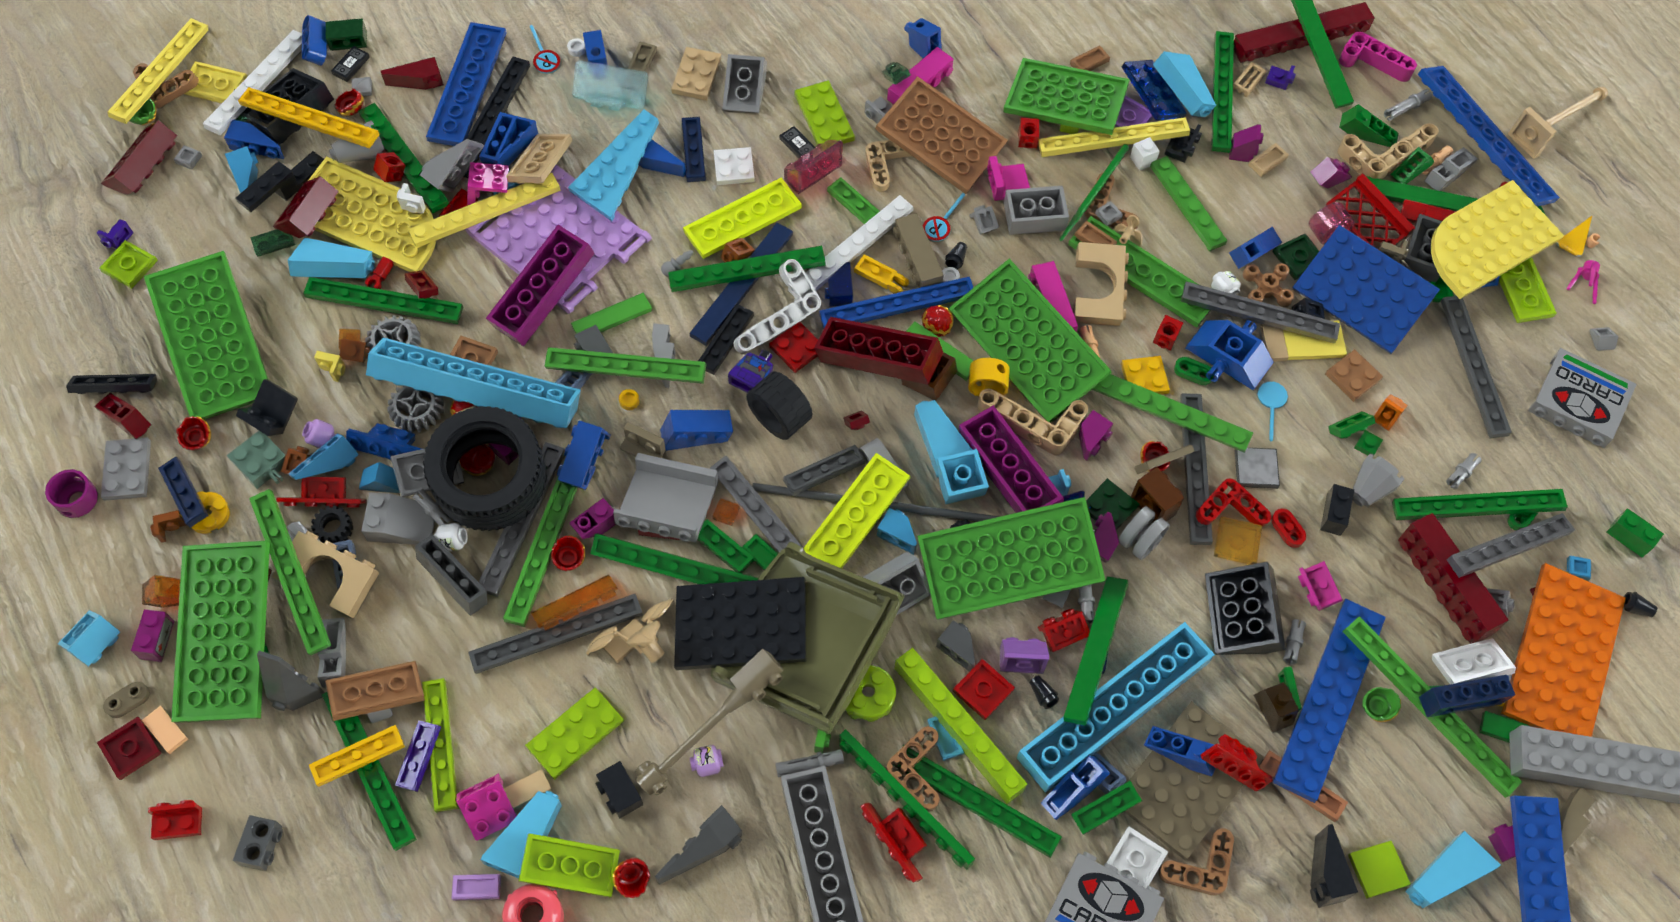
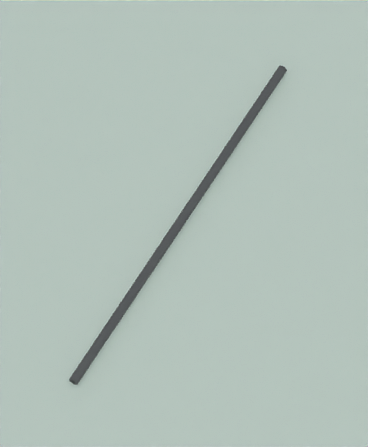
M753 483L752 485L757 492L793 496L788 487ZM806 490L794 497L838 503L843 495ZM892 502L887 508L946 518L967 519L968 521L976 522L1000 517Z

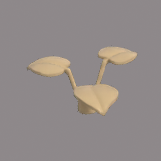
M673 598L657 603L648 609L642 617V621L647 622V625L629 639L618 632L616 626L605 629L592 640L586 654L589 655L590 652L605 647L614 637H620L629 646L637 649L640 654L644 653L651 663L659 660L665 652L657 641L659 639L656 637L660 623L653 620L666 612L671 603L674 602Z

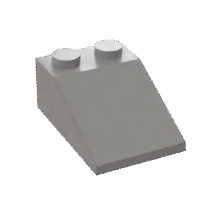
M728 54L722 110L750 113L760 112L767 71L765 57Z
M466 139L427 161L422 167L423 171L420 176L437 189L453 192L468 171L470 162H474L484 145Z
M369 492L361 531L369 542L417 545L433 534L435 521L429 514L426 515L424 513L425 510L416 500L393 494Z

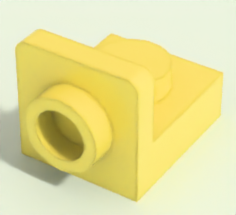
M316 351L314 359L318 366L325 371H329L332 379L338 382L340 376H343L345 373V364L341 357L335 354Z

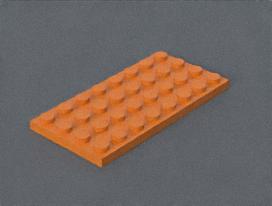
M1543 564L1516 657V670L1512 674L1510 681L1515 696L1504 703L1501 714L1528 724L1530 727L1592 737L1626 598L1552 565Z

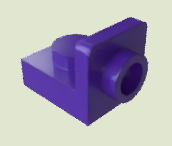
M1292 65L1289 71L1271 66L1265 84L1286 90L1288 84H1292L1296 76L1293 73L1295 66Z
M121 219L111 228L109 233L101 230L97 231V235L101 239L100 242L108 248L113 247L115 249L125 240L127 241L133 234L127 222Z

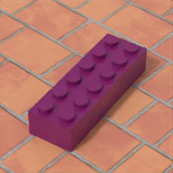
M557 225L486 317L488 322L494 328L524 347L595 254L590 245L562 226Z
M994 405L959 425V433L972 450L977 449L984 471L1015 513L1064 501V497Z

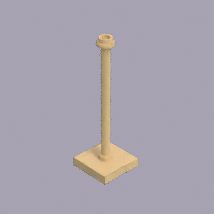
M1597 87L1594 89L1593 94L1546 121L1531 107H1528L1523 111L1508 135L1535 159L1557 132L1551 127L1552 125L1595 100H1604L1608 95V90L1605 87Z

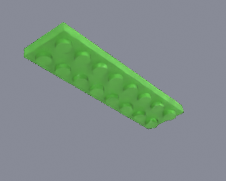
M1090 216L1088 218V222L1115 239L1117 245L1126 246L1129 260L1128 264L1125 265V271H1128L1127 283L1196 328L1201 324L1211 310L1181 302L1186 281L1197 284L1196 282L1130 240L1126 244H1121L1119 239L1122 235L1094 217ZM1073 236L1069 240L1068 245L1076 250L1078 243L1082 241Z

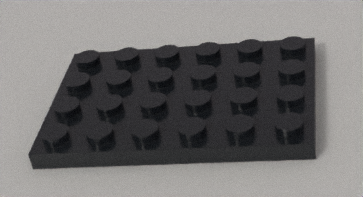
M805 577L676 587L675 670L716 668V666H745L762 649L768 651L779 664L807 662Z

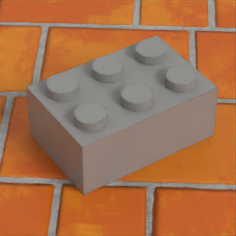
M1063 186L1006 190L1004 209L1009 235L1065 231L1069 214Z

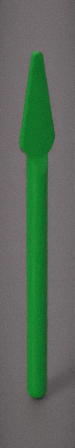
M1127 144L1120 148L1080 205L1059 239L1060 241L1066 237L1086 212L1129 150Z

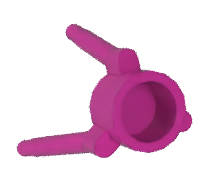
M1594 260L1586 261L1583 267L1578 268L1576 275L1566 289L1570 290L1580 275H1582L1585 280H1589V287L1593 286L1592 303L1596 304L1600 264Z

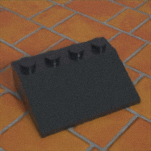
M292 68L263 91L319 111L327 108L335 100L323 81L295 68ZM248 107L239 115L243 120L251 123L278 145L284 143L290 135L299 131L302 127L301 125Z
M1268 561L1205 573L1216 655L1267 654L1286 650L1275 573Z

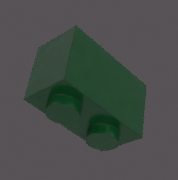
M363 18L326 22V41L330 51L351 49L353 46L367 48V30Z

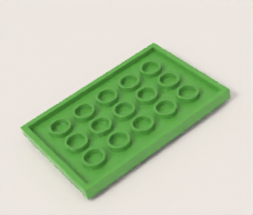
M1023 58L1005 102L1003 112L1112 135L1130 79Z

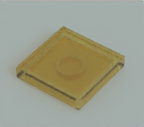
M1221 516L1218 524L1214 557L1249 565L1257 564L1262 525Z

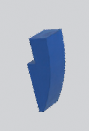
M1088 755L1075 771L1070 770L1044 798L1041 804L1057 820L1087 797L1103 782L1110 772L1096 757Z

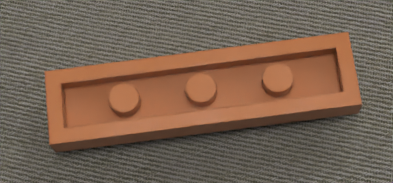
M1269 750L1260 763L1259 769L1274 779L1282 758ZM1322 786L1318 800L1315 803L1290 792L1333 822L1339 819L1348 804L1346 800Z

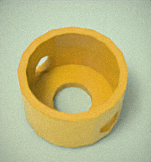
M979 358L974 360L970 364L968 390L978 397L984 389L995 390L1004 396L1008 393L1009 365L996 358ZM981 381V386H978L976 382Z

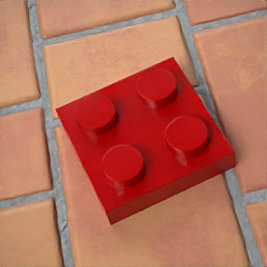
M801 322L793 325L769 343V347L794 373L818 357L814 349L818 339Z
M981 659L953 688V692L981 718L986 720L1014 691L1015 687L985 660Z

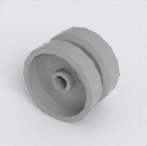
M1147 506L1138 512L1118 539L1119 543L1126 549L1136 543L1133 548V554L1141 561L1157 547L1170 527V524L1163 518L1153 522L1155 512Z

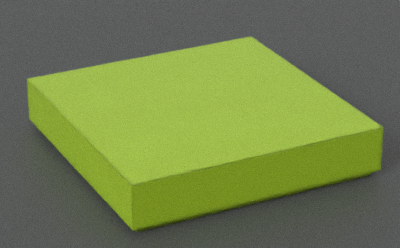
M125 240L99 269L102 273L133 289L158 260L152 254Z
M1392 840L1348 854L1366 899L1411 885Z

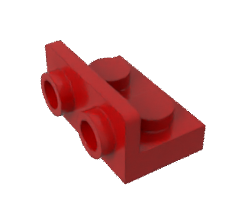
M1073 608L1065 610L1061 613L1062 616L1056 619L1055 617L1047 618L1042 621V625L1038 626L1039 631H1042L1050 652L1060 650L1089 636L1090 630L1082 611H1077Z
M182 800L180 804L173 805L170 803H158L155 807H148V813L152 815L151 839L162 840L201 835L202 807L193 800Z

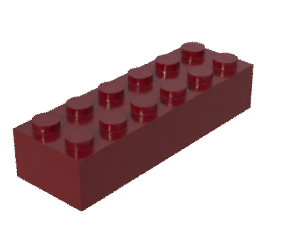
M830 317L814 347L822 363L926 385L929 384L944 353L937 337Z
M1431 513L1412 522L1398 539L1400 546L1410 556L1414 567L1419 569L1426 584L1435 592L1437 600L1444 605L1451 620L1460 628L1462 636L1472 644L1495 634L1509 619L1475 572L1459 578L1452 569L1447 559L1451 555L1459 553L1460 550L1438 519Z

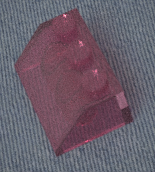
M827 140L822 144H818L815 149L803 154L800 159L794 163H789L784 168V180L797 194L811 187L842 166L843 142L841 140Z

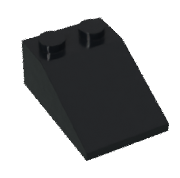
M1333 824L1327 825L1315 836L1310 894L1312 900L1317 903L1318 908L1345 902L1358 893Z

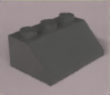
M1419 214L1405 262L1414 273L1426 281L1437 282L1440 275L1432 259L1431 240L1436 228L1442 221Z

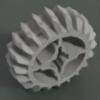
M394 315L391 319L385 316L382 322L377 320L378 325H371L372 330L367 331L368 337L365 338V342H367L366 347H370V351L383 337L404 342L406 335H408L406 344L418 347L421 345V335L417 326L414 323L412 324L409 318L405 320L402 316L398 319Z
M403 385V388L396 387L397 393H391L392 399L388 400L389 407H387V411L396 427H401L403 430L408 429L411 433L417 429L421 433L422 428L429 431L430 424L436 426L435 420H441L440 414L444 413L442 396H436L427 391H417ZM424 396L429 398L431 402L423 400L422 397ZM401 410L409 413V417L401 414Z

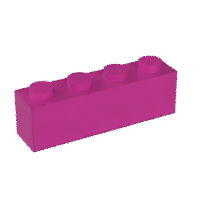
M936 47L888 88L887 100L894 105L917 76L932 87H936L945 76L948 77L952 73L954 59Z
M1051 261L1032 265L1028 279L1077 332L1078 324L1055 262Z

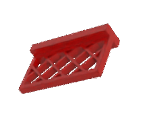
M1363 173L1357 177L1356 181L1326 203V206L1353 234L1372 246L1373 241H1384L1397 245L1403 239L1408 238L1415 228ZM1355 188L1360 193V197L1350 198L1349 191ZM1336 201H1345V210L1337 209L1333 204ZM1348 202H1358L1359 211L1348 210ZM1362 203H1369L1373 207L1372 212L1362 211ZM1347 214L1358 215V223H1350L1347 220ZM1361 215L1372 216V224H1362ZM1375 216L1383 217L1386 220L1385 225H1375ZM1360 228H1371V237L1363 236L1360 233ZM1374 229L1385 230V238L1374 237ZM1388 230H1394L1400 236L1397 239L1388 238Z

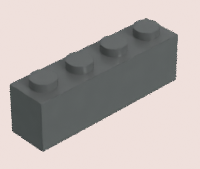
M433 534L415 545L416 559L470 616L488 604L487 591Z

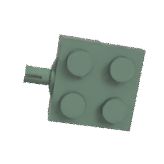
M260 431L256 432L227 455L229 460L256 489L271 478L276 484H279L284 479L278 472L282 469L286 455L267 435Z

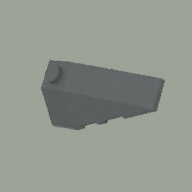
M258 651L257 657L266 697L272 703L273 708L280 711H285V709L294 711L322 698V694L325 692L321 687L313 682L311 685L306 682L308 677L294 671L295 668L281 657Z
M722 805L699 827L701 829L699 835L686 841L682 848L684 852L681 855L679 853L675 854L656 874L655 879L659 885L725 853L729 848L734 849L742 841V830Z

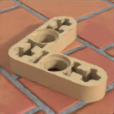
M891 140L871 142L866 146L865 156L872 185L879 192L886 191L890 184L885 160L912 156L905 150H900L901 148ZM893 146L897 148V150L895 152H890L887 150V148ZM871 150H875V152H877L875 158ZM875 164H880L882 168L876 170L872 166ZM879 176H881L882 182L884 184L880 183Z

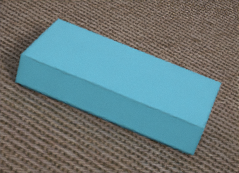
M936 716L927 719L929 727H933L938 732L937 747L943 761L964 754L961 746L950 736Z

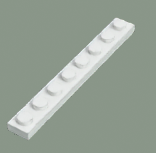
M292 30L203 122L204 128L221 135L230 126L231 121L236 120L247 108L238 102L246 89L250 87L263 91L302 50V33Z
M899 195L826 255V266L809 269L805 274L810 279L815 291L895 226V219L909 215L913 211V206Z

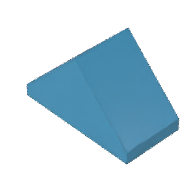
M378 462L363 469L359 485L360 490L400 493L392 467Z

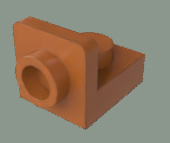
M743 238L725 244L721 259L724 262L741 260L750 257L755 249Z
M342 339L339 356L343 360L364 363L365 359H368L370 347H366L367 342Z
M297 446V449L288 448L281 472L289 475L293 469L312 455V453H309L310 449L302 446Z
M179 510L152 516L151 532L161 543L166 542V530H177L179 527L186 526V523Z

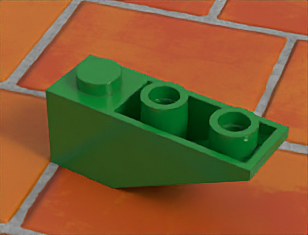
M1359 104L1342 114L1339 126L1347 134H1353L1361 140L1387 147L1397 143L1399 134Z

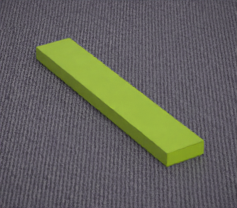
M441 678L422 682L425 700L426 722L441 726L429 760L434 811L438 813L459 809V806L456 802L457 786L446 680Z

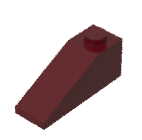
M435 57L381 70L386 86L427 90L444 85Z
M112 393L107 394L94 406L135 439L144 435L152 425L135 407Z

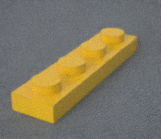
M394 725L309 764L316 785L320 787L404 748L405 745L397 726Z

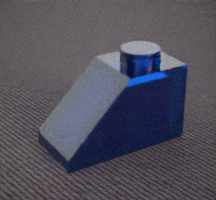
M846 262L828 279V287L824 288L825 299H829V307L853 303L850 262Z

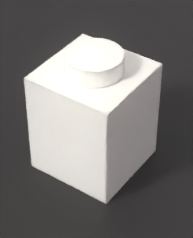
M1149 137L1134 143L1130 158L1138 170L1141 171L1150 167L1151 162L1157 160L1159 149Z

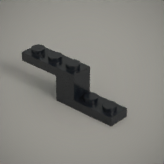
M312 151L291 170L278 161L235 199L249 212L255 210L274 192L287 201L298 192L304 182L310 179L324 158Z

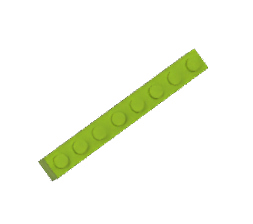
M912 647L896 659L894 666L896 672L931 714L938 718V721L950 736L958 742L965 755L1004 802L1008 805L1023 793L1027 786L1025 780Z

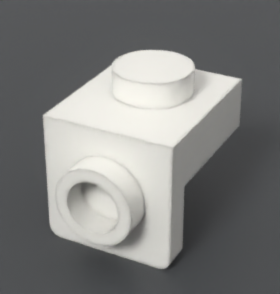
M403 183L402 188L397 192V201H399L401 209L411 213L424 214L426 206L423 197L411 194L408 184Z

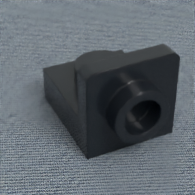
M1303 298L1292 306L1293 311L1325 319L1322 303Z

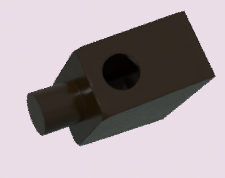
M1284 682L1253 695L1273 733L1293 725L1299 709L1292 697V693Z

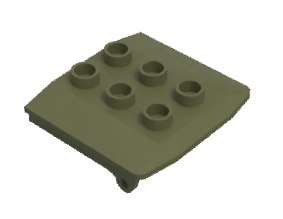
M789 542L786 548L781 550L765 569L758 580L805 577L807 662L780 663L784 669L781 673L783 679L775 686L769 684L764 689L766 692L765 697L758 702L830 734L851 702L887 636L904 599V594L807 554L801 546ZM716 666V668L711 669V677L715 682L734 690L735 686L730 679L744 666Z

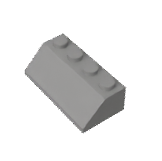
M907 551L863 577L904 594V599L896 615L931 595L929 584L919 559Z

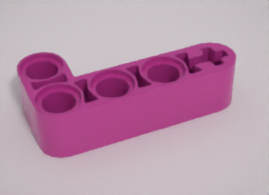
M1355 32L1344 46L1339 58V63L1344 67H1352L1360 59L1401 82L1409 81L1417 67L1416 61L1411 57L1363 32Z

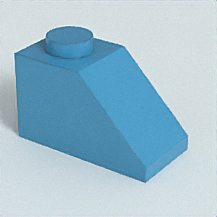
M889 508L877 528V537L914 555L917 542L909 518L902 511Z

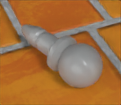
M693 250L684 252L676 260L672 258L671 261L663 263L661 267L662 273L669 277L668 272L680 270L679 265L690 259L694 253Z

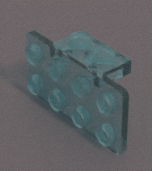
M579 60L575 64L572 95L574 98L584 99L585 102L591 103L590 106L601 108L602 105L609 106L608 109L620 111V108L624 107L643 109L645 107L649 75L644 71Z

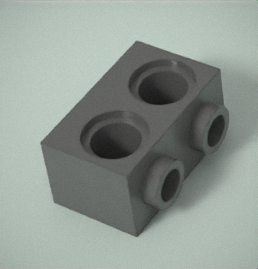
M249 815L233 861L239 866L266 871L268 865H271L274 860V848L276 843L281 840L282 826L275 820ZM264 828H268V833L260 837V832ZM260 850L259 857L255 860H252V854L255 851Z

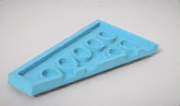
M643 109L568 187L569 191L610 221H613L615 211L620 206L625 191L628 190L641 157L643 158L645 154V148L659 124L658 118Z

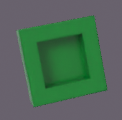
M1364 430L1354 449L1367 456L1369 454L1375 455L1383 439Z

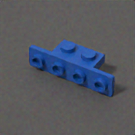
M377 423L368 433L353 429L346 431V440L355 450L390 460L391 456L422 449L411 446L415 441L414 433L389 427L385 424Z

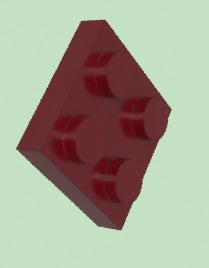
M140 717L134 718L97 742L119 780L124 779L162 754Z

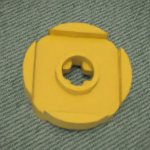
M197 492L205 510L210 509L212 513L208 514L209 516L191 528L202 534L211 533L210 531L216 528L219 530L227 523L230 516L227 502L218 493Z

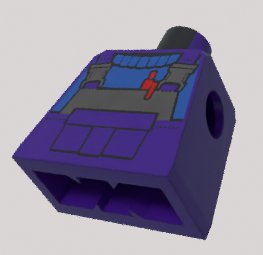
M762 350L759 356L751 352L747 353L728 373L729 384L746 393L750 391L769 373L773 372V364L769 362L772 354L767 350Z

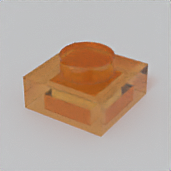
M339 329V349L342 339L360 341L361 330Z
M720 498L712 516L713 520L732 526L739 512L740 505Z

